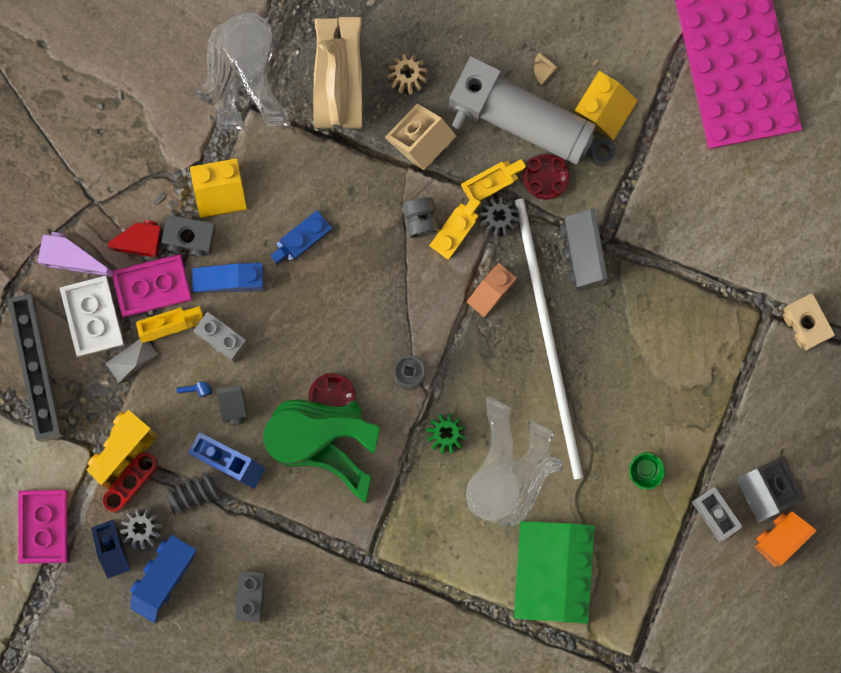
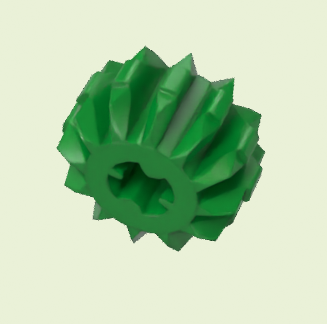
M439 414L440 423L434 419L430 421L435 429L426 428V432L434 434L426 438L427 442L436 440L432 445L433 450H436L440 445L442 446L440 454L445 453V447H449L450 454H453L454 448L452 445L459 449L462 448V444L457 439L466 440L467 436L459 434L466 430V426L457 428V425L461 422L460 418H457L453 423L451 422L452 414H448L447 421H444L443 415ZM442 429L445 431L451 429V436L453 437L451 439L448 437L442 439L440 437L442 432L440 431Z

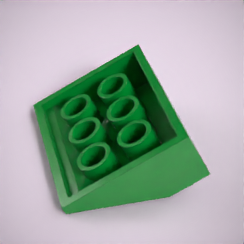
M520 521L514 619L588 624L595 525Z

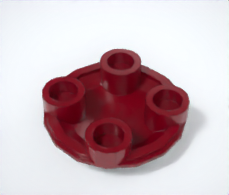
M543 154L528 160L523 173L524 186L531 195L538 199H554L563 194L569 186L570 173L563 158Z
M326 373L316 378L312 383L308 397L309 401L326 406L342 407L348 405L353 400L356 401V392L351 381L345 376L337 373Z

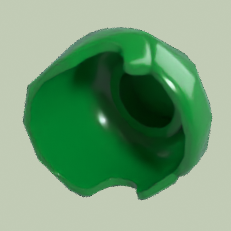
M640 453L632 459L629 465L631 481L642 490L656 488L665 478V465L662 459L654 453Z

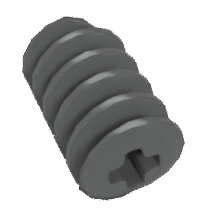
M205 472L203 473V481H200L196 476L193 477V485L187 479L184 480V488L176 483L175 492L169 486L166 487L167 499L174 516L176 515L175 509L180 514H184L185 506L190 511L193 510L194 502L199 507H202L203 498L207 503H212V495L217 500H220L213 477L209 478Z

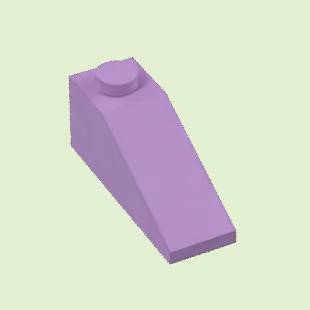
M52 232L51 236L43 235L38 263L42 266L113 277V271L65 238V234Z

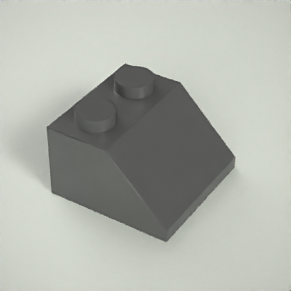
M783 456L736 479L758 523L805 500Z

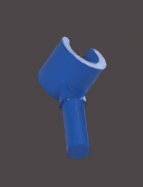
M199 382L192 386L177 387L176 389L177 393L197 391L199 397L212 394L210 385L206 382Z

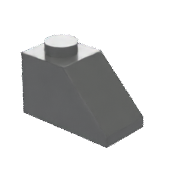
M241 385L216 389L223 422H228L229 426L243 424V420L248 419L245 392Z

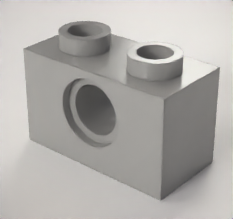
M208 312L193 330L196 336L233 363L248 345L243 337Z
M716 487L711 488L692 501V504L719 542L743 527Z

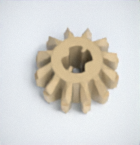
M403 54V61L395 57L393 59L395 65L388 66V70L392 72L387 75L388 80L393 81L391 87L394 89L400 86L399 93L401 94L405 88L408 89L410 95L413 93L412 87L420 91V83H426L427 81L423 76L427 74V68H421L424 65L423 60L415 63L416 55H412L410 60H407V55ZM409 70L411 77L406 78L404 71Z

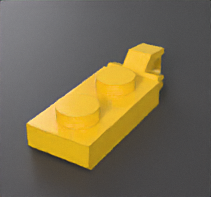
M522 159L511 165L509 161H502L462 183L461 187L469 201L472 197L483 201L514 184L518 180L517 174L524 171L526 166Z
M472 197L466 206L461 203L429 246L449 260L477 222L476 219L479 215L475 211L482 202Z
M200 306L188 310H182L180 307L137 321L136 325L142 343L196 327L204 316Z

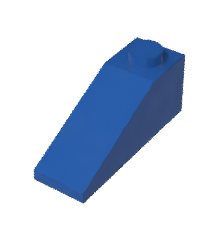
M238 263L192 268L193 293L264 291V266L262 263Z
M200 432L188 451V454L255 489L266 469L253 459Z

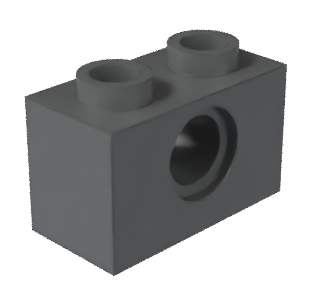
M167 215L161 243L164 247H167L169 252L181 253V250L189 251L191 256L204 258L205 254L211 255L216 226L214 223ZM185 233H194L195 237L192 242L185 243L182 241Z
M239 571L236 621L262 622L265 573Z

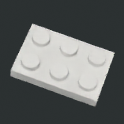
M107 276L60 287L78 358L125 346Z

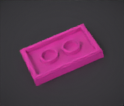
M181 254L113 270V281L122 318L193 301Z
M68 490L18 491V564L68 563Z

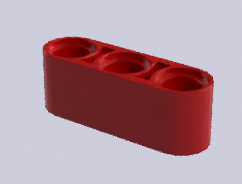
M148 452L140 453L135 457L103 496L102 502L107 510L119 513L130 504L156 473L159 466L156 457ZM144 458L152 459V467L149 470L141 469V461ZM130 476H134L137 480L136 486L132 489H127L125 487V480ZM113 495H119L121 498V503L116 508H112L109 504V500Z

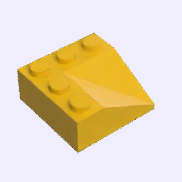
M127 410L126 413L122 411L114 419L113 423L115 425L111 430L110 437L103 445L106 448L100 455L96 453L88 462L89 467L87 471L99 484L108 489L135 457L145 452L159 436L130 410Z

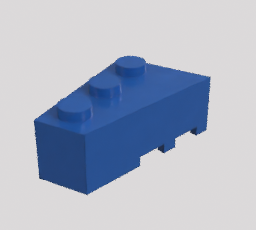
M173 535L170 536L168 541L163 540L156 551L159 553L154 561L150 559L143 570L146 574L142 580L137 579L130 590L132 592L130 609L154 624L158 619V612L164 603L167 604L170 594L176 585L180 583L196 554V549Z

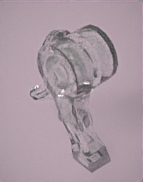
M244 12L234 15L227 22L217 25L208 40L207 79L201 87L194 89V92L202 101L214 105L216 121L220 130H245L244 122L235 107V99L244 87L260 111L265 126H291L290 119L284 108L278 103L268 85V66L272 62L275 53L272 31L267 21L255 13Z
M487 396L486 414L490 426L491 444L484 463L468 482L465 493L466 506L471 515L481 522L488 524L497 523L499 526H515L530 513L545 479L554 472L562 471L563 464L558 457L549 453L554 431L531 420L528 423L530 447L526 454L514 461V443L510 427L511 407Z

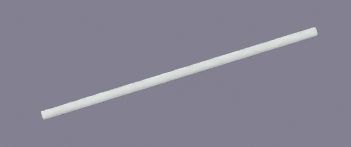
M524 199L515 200V205L518 209L517 215L574 480L582 479L584 477Z

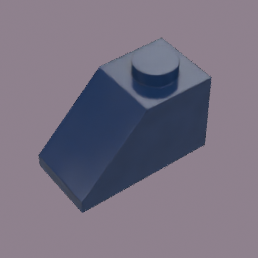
M113 519L92 527L98 560L107 578L131 570L115 520Z

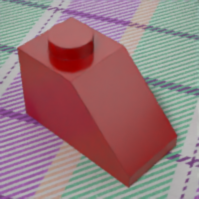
M144 220L143 223L136 222L109 241L108 248L111 251L158 258L163 230L154 221Z

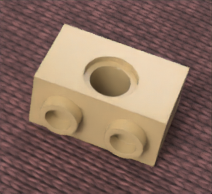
M813 293L787 305L783 309L785 312L783 314L785 322L789 327H793L796 335H794L795 340L800 348L804 347L805 351L835 336ZM802 318H809L812 321V329H806L802 326Z

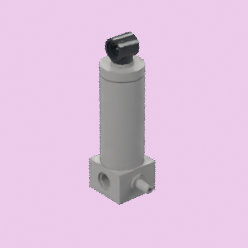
M470 56L449 98L448 109L457 113L452 123L453 128L460 129L465 118L476 123L481 118L576 165L581 156L590 158L596 166L600 167L611 163L616 151L615 146L608 139H598L592 135L596 124L500 78V70ZM475 88L479 91L472 92L470 89ZM605 148L609 152V156L602 158L598 156L596 150Z

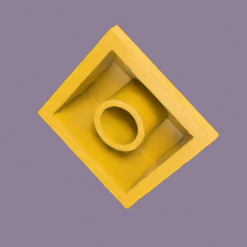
M598 71L576 107L574 114L596 124L594 130L614 141L638 100L618 81Z
M237 158L190 167L200 218L247 210Z

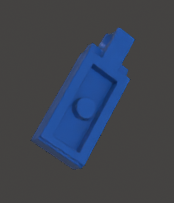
M316 210L280 239L276 244L279 248L270 255L272 260L278 265L285 258H288L289 261L294 258L297 259L332 231V227Z

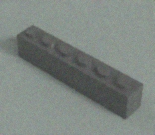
M31 293L8 298L7 301L35 438L39 442L62 438L64 434L36 298Z

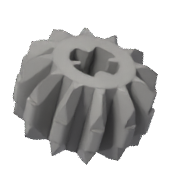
M137 508L135 511L136 517L131 512L127 513L130 522L126 520L121 521V524L128 527L127 529L120 530V533L124 535L129 534L124 539V542L129 543L133 540L132 548L136 549L140 542L141 549L145 550L147 547L146 541L151 546L155 545L152 536L156 538L161 537V534L154 531L155 529L162 528V524H153L158 519V516L153 515L149 518L150 510L146 509L142 516L141 509ZM138 524H146L147 528H144L146 530L145 534H136L135 530H138L136 528Z

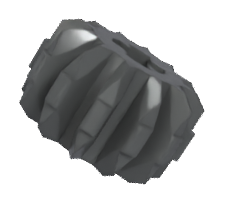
M500 197L499 204H496L495 199L491 198L490 204L492 207L484 203L482 208L486 212L479 213V217L485 219L480 222V226H488L485 231L487 235L494 230L495 238H498L499 231H502L503 236L507 237V229L513 232L516 230L512 223H519V218L514 216L518 213V209H510L513 205L512 201L504 205L503 197ZM494 214H496L497 216L503 214L504 221L498 220V222H496Z

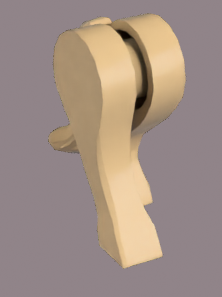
M339 17V24L338 19H315L317 49L313 91L314 129H334V125H343V129H362L363 88L360 59L362 17ZM339 28L341 32V38H337Z

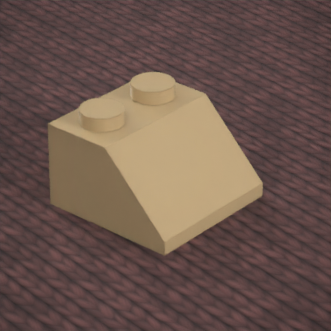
M416 104L385 136L407 159L423 170L432 164L434 159L456 137L441 117L419 104Z

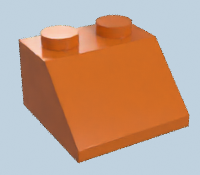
M792 511L787 514L782 512L773 521L775 526L770 531L765 529L756 538L758 543L754 547L774 567L783 565L816 532L810 524Z

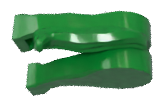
M301 399L288 400L281 403L274 411L272 418L267 422L263 431V442L269 455L277 463L286 467L312 466L328 470L338 476L363 503L367 502L371 476L361 471L343 451L332 443L337 439L345 437L354 438L370 453L375 455L380 426L361 419V407L354 400L342 407L326 406Z

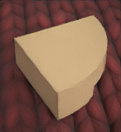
M539 52L534 62V75L538 83L543 86L557 70V66Z

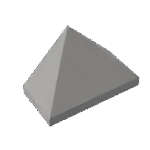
M139 339L105 364L120 383L159 355L149 341L142 343Z

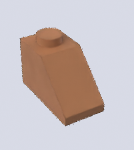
M498 263L483 279L466 303L485 318L513 287L517 278Z

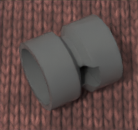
M419 198L403 204L405 218L410 220L407 223L410 238L426 237L439 232L437 218L433 217L435 213L433 198Z
M404 356L395 363L393 368L394 380L400 388L414 390L423 383L425 378L424 366L417 357Z

